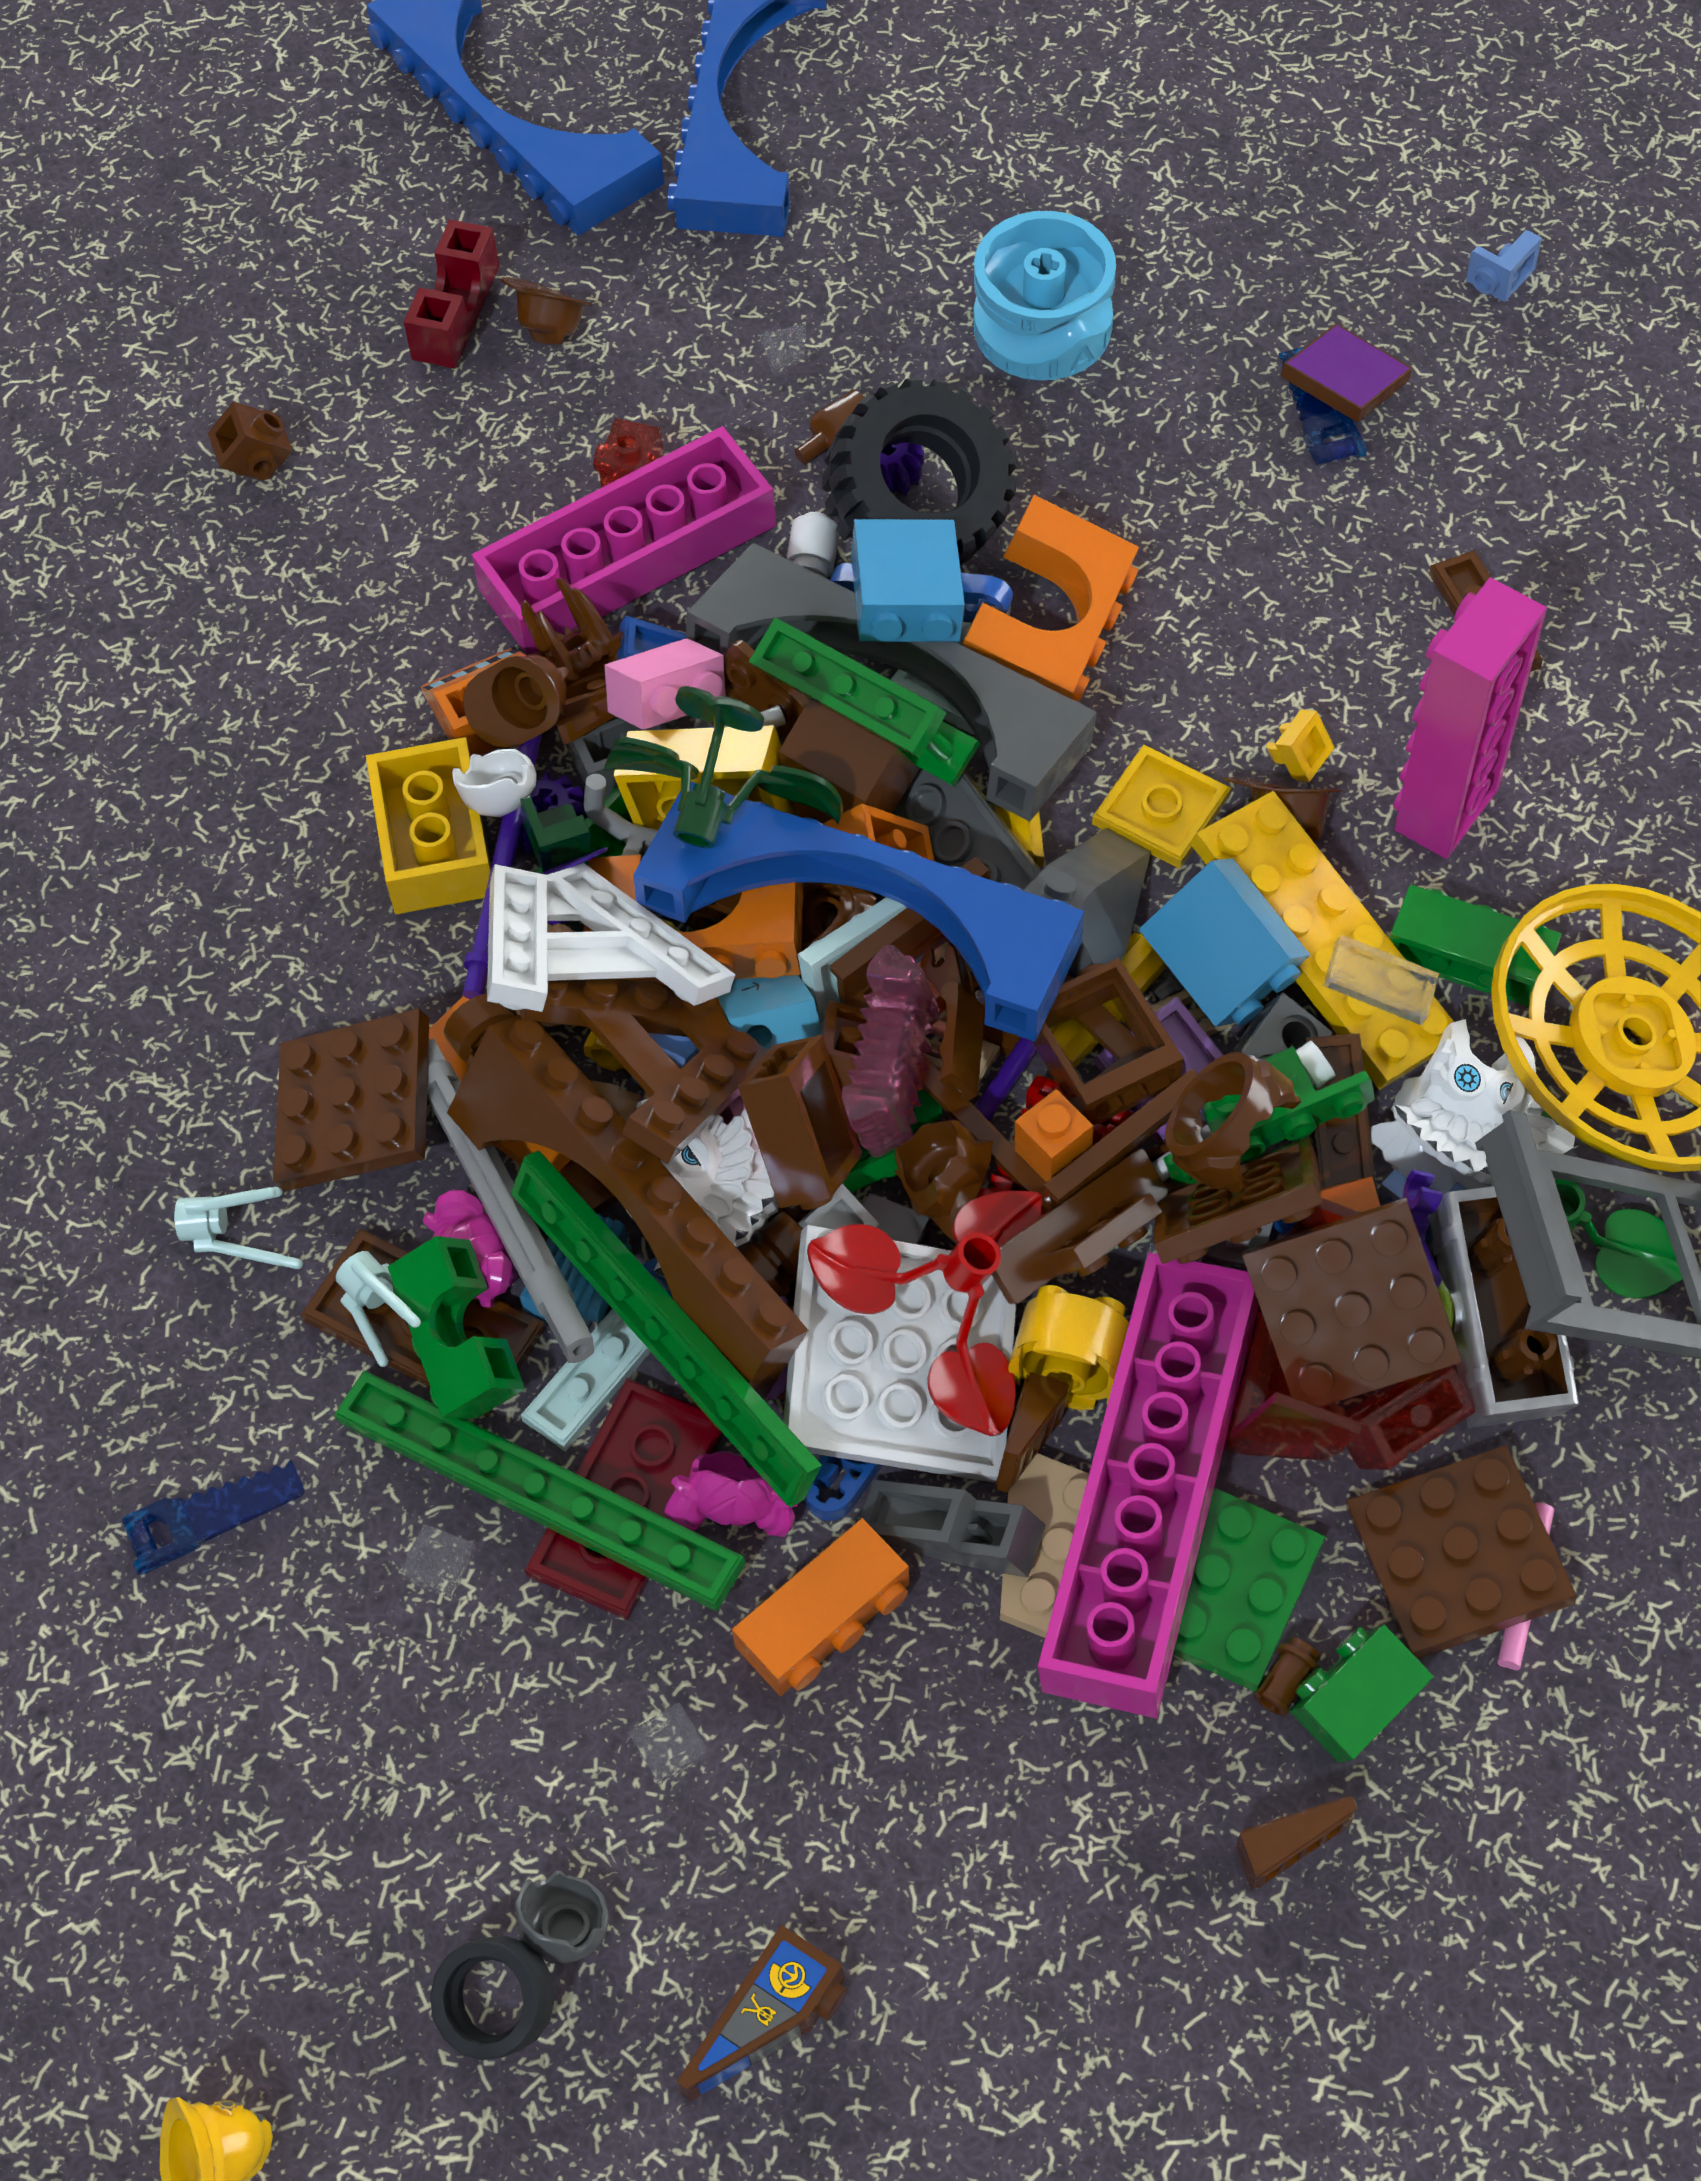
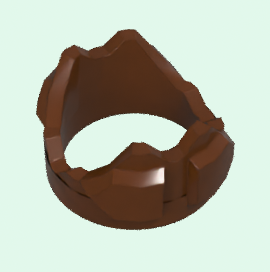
M1241 1052L1223 1055L1202 1069L1178 1098L1167 1122L1165 1131L1166 1146L1172 1153L1173 1162L1200 1184L1205 1183L1212 1189L1221 1190L1224 1188L1233 1193L1241 1192L1244 1181L1240 1171L1241 1155L1250 1147V1130L1256 1122L1269 1119L1274 1108L1294 1109L1301 1103V1099L1294 1093L1293 1082L1265 1059L1258 1060L1253 1055H1246ZM1226 1095H1241L1236 1107L1217 1131L1203 1141L1200 1133L1202 1129L1200 1110L1204 1104L1221 1100Z

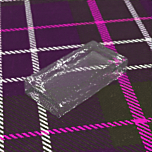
M1341 934L1334 944L1323 986L1422 1025L1429 1016L1439 973Z

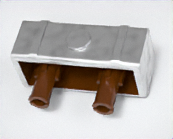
M1494 1186L1444 1193L1437 1210L1433 1214H1429L1433 1234L1431 1244L1433 1255L1437 1256L1440 1276L1449 1289L1453 1301L1454 1317L1451 1329L1462 1359V1363L1456 1364L1459 1376L1457 1386L1459 1395H1462L1468 1428L1555 1417L1564 1414L1579 1405L1573 1373L1575 1367L1573 1357L1570 1356L1567 1337L1525 1329L1531 1306L1527 1299Z

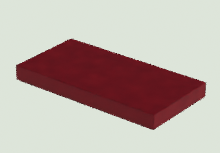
M626 1378L576 1474L665 1517V1505L675 1491V1487L671 1483L672 1479L679 1475L689 1477L695 1458L705 1453L709 1455L714 1453L723 1433L717 1430L700 1408ZM549 1528L546 1529L525 1569L526 1576L626 1620H629L650 1579Z

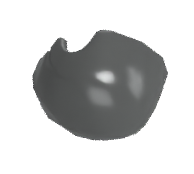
M557 1870L549 1878L541 1882L534 1883L531 1879H528L523 1883L515 1902V1918L520 1940L525 1941L534 1951L539 1953L544 1961L551 1964H565L577 1961L594 1952L606 1937L610 1917L604 1895L587 1879L565 1875Z

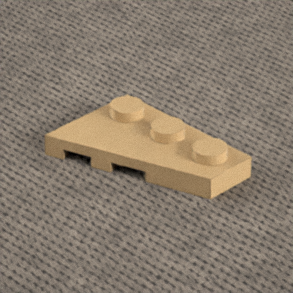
M1037 1453L1008 1492L1009 1504L1024 1505L1046 1526L1029 1577L1003 1574L1000 1620L1041 1637H1046L1089 1473Z

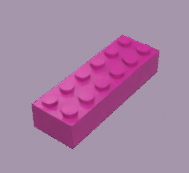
M721 426L471 554L479 591L524 653L530 655L538 651V648L522 617L521 605L524 600L528 601L536 616L537 612L542 611L554 631L565 635V627L573 631V628L578 626L556 582L558 578H563L572 589H579L588 596L599 615L603 617L775 527L774 489L726 429Z
M1491 577L1477 595L1469 592L1464 597L1456 611L1453 626L1449 631L1440 629L1427 649L1426 658L1431 660V663L1419 684V690L1423 691L1424 695L1412 717V721L1417 723V727L1406 745V751L1411 754L1399 777V780L1404 782V786L1393 804V809L1398 811L1394 830L1445 859L1450 856L1499 790L1547 611L1546 606Z

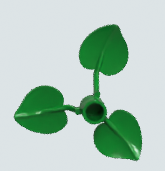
M1545 1110L1541 1113V1116L1553 1119ZM1555 1180L1570 1231L1577 1224L1582 1225L1590 1241L1594 1245L1602 1247L1595 1259V1270L1601 1282L1610 1291L1626 1298L1644 1299L1656 1296L1683 1280L1664 1221L1638 1209L1618 1210L1607 1218L1603 1237L1598 1234L1591 1222L1592 1215L1589 1212L1583 1211L1586 1200L1582 1189L1572 1181Z

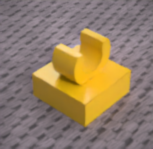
M1300 709L1291 723L1281 724L1279 730L1282 735L1276 743L1268 742L1266 748L1275 763L1286 765L1293 779L1301 782H1310L1335 747L1318 712Z

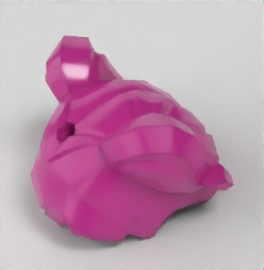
M452 1189L439 1196L436 1201L435 1213L426 1212L423 1223L434 1231L433 1237L442 1236L471 1241L488 1290L472 1300L479 1299L482 1307H493L494 1298L505 1293L507 1288L511 1287L518 1278L519 1273L488 1214L483 1212V1205L477 1197L465 1190Z
M730 1451L698 1455L692 1463L689 1477L679 1475L672 1479L671 1483L674 1485L675 1491L667 1501L664 1510L665 1518L692 1531L698 1529L706 1518L721 1525L732 1524L733 1526H745L755 1521L758 1528L763 1529L768 1535L785 1538L795 1524V1515L792 1507L790 1508L785 1504L753 1466L748 1468L741 1456Z

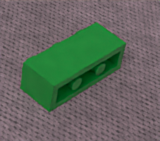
M1410 884L1391 932L1390 940L1412 969L1491 994L1494 966L1500 950L1520 919L1498 913L1487 905H1473L1449 897L1437 889H1424ZM1542 924L1535 931L1555 956L1562 933L1550 930ZM1522 945L1513 956L1507 973L1506 996L1507 1000L1529 1007L1530 995L1541 970Z

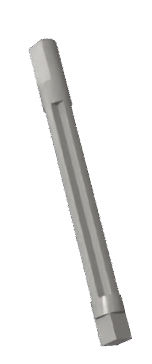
M435 1039L429 1040L427 1099L539 1314L545 1317L568 1363L583 1361L594 1353L593 1337L573 1301L574 1295L533 1218L511 1195L514 1182L495 1146L493 1145L479 1151L447 1114L461 1082L451 1063L445 1060Z

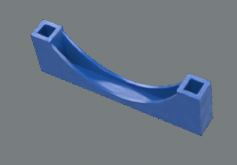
M374 0L367 4L370 25H368L367 29L375 46L380 50L386 48L393 55L398 68L404 74L411 73L418 80L422 91L428 98L436 97L443 104L447 115L454 123L458 124L461 122L469 129L476 145L481 149L487 147L495 155L499 166L506 174L513 172L521 180L522 186L529 197L533 200L539 198L548 207L550 215L558 225L563 226L566 224L579 236L664 185L661 153L635 128L626 133L584 134L553 130L512 116L494 105L480 93L463 69L461 59L466 33L475 15L482 12L481 0Z
M708 0V12L711 20H704L702 26V46L705 49L704 52H697L695 61V77L698 79V83L690 84L688 107L689 111L692 112L691 116H684L682 122L681 137L682 144H685L684 150L677 149L675 155V177H678L677 183H670L668 189V210L675 211L678 229L784 237L790 208L789 173L777 172L760 160L742 143L723 113L721 97L733 68L745 52L759 39L774 28L798 15L815 8L826 9L828 0Z
M691 782V791L697 783ZM680 791L633 874L636 902L648 911L686 923L692 912L717 900L747 890L793 882H821L847 885L875 892L897 901L920 914L938 928L960 952L971 968L984 996V1025L1036 1042L1082 943L1084 911L1074 908L1062 900H1050L1023 891L1010 883H998L974 875L964 868L940 864L922 858L915 852L898 850L874 842L864 835L849 834L825 826L815 819L801 818L776 810L766 803L752 802L746 799L734 813L731 825L721 824L714 847L708 849L689 845L673 835L680 813L677 810L681 798ZM724 792L723 802L728 806L735 796Z

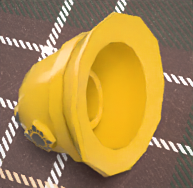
M180 2097L169 2099L163 2114L160 2137L161 2180L248 2181L259 2172L269 2155L273 2138L271 2124L263 2115L243 2108V2105L238 2102L216 2101L213 2105H206L201 2102L188 2104Z

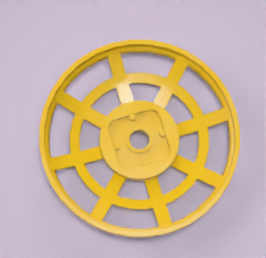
M1621 884L1584 885L1563 890L1541 901L1524 915L1503 943L1494 966L1491 990L1493 1017L1502 1048L1516 1076L1533 1099L1560 1126L1596 1150L1614 1159L1642 1168L1668 1172L1701 1171V1156L1678 1157L1668 1136L1686 1133L1701 1126V1085L1686 1076L1694 1064L1696 1054H1701V1033H1694L1688 1016L1677 1003L1686 992L1701 1010V982L1697 979L1701 974V912L1672 897L1645 888ZM1585 909H1600L1601 939L1576 943L1560 951L1556 956L1551 953L1535 931L1542 924L1563 914ZM1621 911L1636 913L1660 921L1685 934L1698 945L1680 965L1672 958L1653 948L1623 940ZM1521 945L1541 970L1530 995L1529 1018L1508 1013L1507 973L1513 956ZM1603 957L1605 979L1598 981L1587 991L1566 970L1567 967L1579 961ZM1624 959L1647 965L1668 977V980L1659 988L1648 981L1626 976ZM1552 984L1574 1006L1569 1026L1546 1023L1544 1020L1545 1001ZM1623 1028L1630 1029L1635 1036L1641 1038L1643 1045H1636L1629 1041L1624 1034ZM1516 1036L1534 1041L1536 1051L1546 1070L1559 1088L1568 1095L1562 1103L1545 1087L1531 1068ZM1550 1044L1574 1049L1579 1061L1588 1071L1577 1085L1559 1065ZM1604 1086L1617 1093L1630 1096L1638 1120L1617 1114L1593 1099ZM1672 1089L1697 1106L1698 1109L1681 1118L1661 1121L1653 1097L1663 1095ZM1585 1110L1595 1118L1615 1128L1634 1134L1645 1135L1653 1154L1623 1145L1594 1130L1579 1119V1116Z

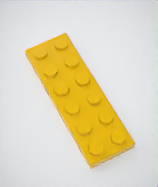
M1274 791L1195 834L1190 844L1204 863L1207 865L1211 860L1233 858L1311 956L1297 967L1301 975L1295 981L1337 1035L1360 1033L1363 1067L1379 1090L1432 1058L1440 1043L1444 1029L1454 1021Z

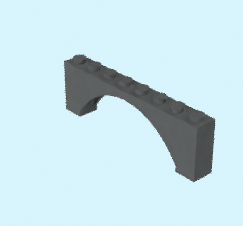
M752 543L687 611L686 638L722 654L723 658L730 646L737 640L744 641L755 651L773 619L776 617L840 653L861 656L888 664L928 684L957 709L980 742L989 768L986 800L1029 822L1091 747L1097 715L1096 711L956 642L859 641L855 593L755 543Z

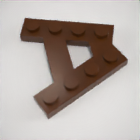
M614 978L548 981V994L543 1011L519 1010L522 1020L585 1026L592 1030L650 1096L646 1102L629 1116L622 1134L667 1164L740 1095L738 1085L768 1051L759 1045L752 1036L738 1031L728 1024L718 997L693 1006L691 1003L680 999L664 983H657L651 980L637 981ZM648 1033L688 1037L700 1052L680 1069Z

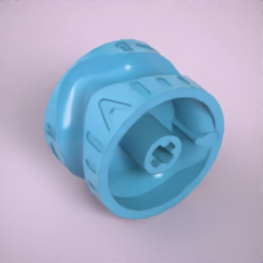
M1032 211L1018 214L1002 221L983 237L974 259V289L976 294L974 304V336L979 349L991 363L1011 375L1024 379L1056 380L1084 371L1101 357L1110 342L1112 333L1113 307L1110 297L1114 292L1116 278L1115 253L1105 235L1093 224L1074 215L1056 211Z

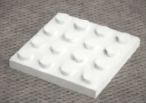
M807 1225L801 1231L793 1313L809 1331L795 1350L788 1364L783 1422L812 1454L996 1483L1006 1447L1007 1428L1001 1435L992 1437L955 1423L942 1414L934 1405L927 1384V1376L933 1361L941 1353L947 1351L957 1352L956 1338L969 1298L968 1293L953 1290L946 1283L943 1271L937 1270L905 1285L894 1284L896 1292L895 1301L884 1312L860 1314L847 1310L833 1301L821 1288L811 1270L807 1255V1247L811 1240L823 1237L834 1231V1229ZM893 1240L901 1256L900 1267L896 1273H906L933 1261L939 1254L949 1255L951 1250ZM991 1275L982 1285L984 1295L978 1302L968 1335L967 1346L970 1349L979 1343L993 1344L1006 1356L1010 1363L1013 1352L1016 1304H1009Z

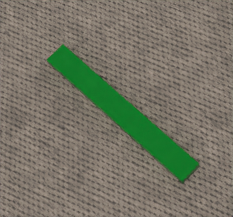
M539 1150L524 1156L511 1195L785 1504L791 1508L805 1500L822 1464Z
M363 1370L334 1414L337 1422L716 1612H718L746 1564L743 1555L480 1426L461 1418H442L435 1404Z

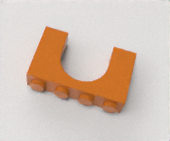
M1033 495L1003 557L1052 581L1060 587L1074 606L1077 624L1059 631L1041 630L1029 626L982 602L961 645L1079 702L1090 678L1082 675L1085 666L1094 668L1107 642L1099 638L1102 629L1111 631L1123 605L1115 601L1118 593L1127 595L1139 571L1138 568L1131 565L1139 547Z
M641 854L589 859V867L636 901L633 874L642 860ZM803 882L769 885L743 891L735 909L721 922L703 930L678 933L735 974L734 979L778 978L781 976L801 975L798 954L802 948ZM584 924V932H594ZM656 977L619 978L637 981L651 980L657 983H663Z

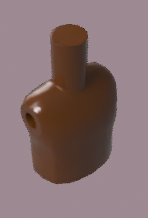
M852 389L838 400L817 411L810 420V430L814 436L795 449L796 457L806 465L826 451L834 441L835 435L849 414L853 412L857 404L865 397Z

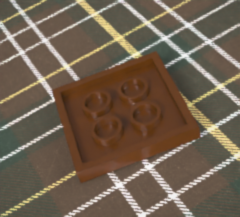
M418 1008L280 1044L273 1184L283 1190H294L425 1159L429 1017Z
M1309 1137L1260 1155L1250 1161L1240 1163V1171L1244 1181L1241 1192L1233 1193L1224 1188L1221 1190L1212 1189L1205 1183L1200 1184L1199 1182L1185 1184L1169 1190L1167 1196L1157 1202L1162 1213L1155 1217L1154 1246L1162 1264L1175 1259L1179 1264L1189 1263L1207 1254L1209 1246L1228 1239L1232 1244L1241 1243L1261 1233L1262 1226L1280 1219L1284 1223H1293L1313 1214L1315 1206L1322 1204L1323 1200L1317 1156Z
M1407 1198L1242 1251V1257L1297 1414L1462 1363L1461 1355Z
M1507 1445L1346 1500V1510L1403 1643L1417 1659L1576 1604L1577 1595Z

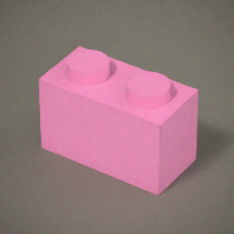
M688 638L604 665L608 712L642 730L687 716L678 707L675 700L677 691L682 686L705 690L714 697L726 696L723 655Z

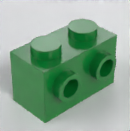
M1384 1624L1367 1632L1361 1626L1355 1629L1335 1649L1341 1658L1327 1672L1321 1667L1317 1668L1295 1690L1301 1699L1289 1712L1338 1763L1354 1760L1434 1677Z

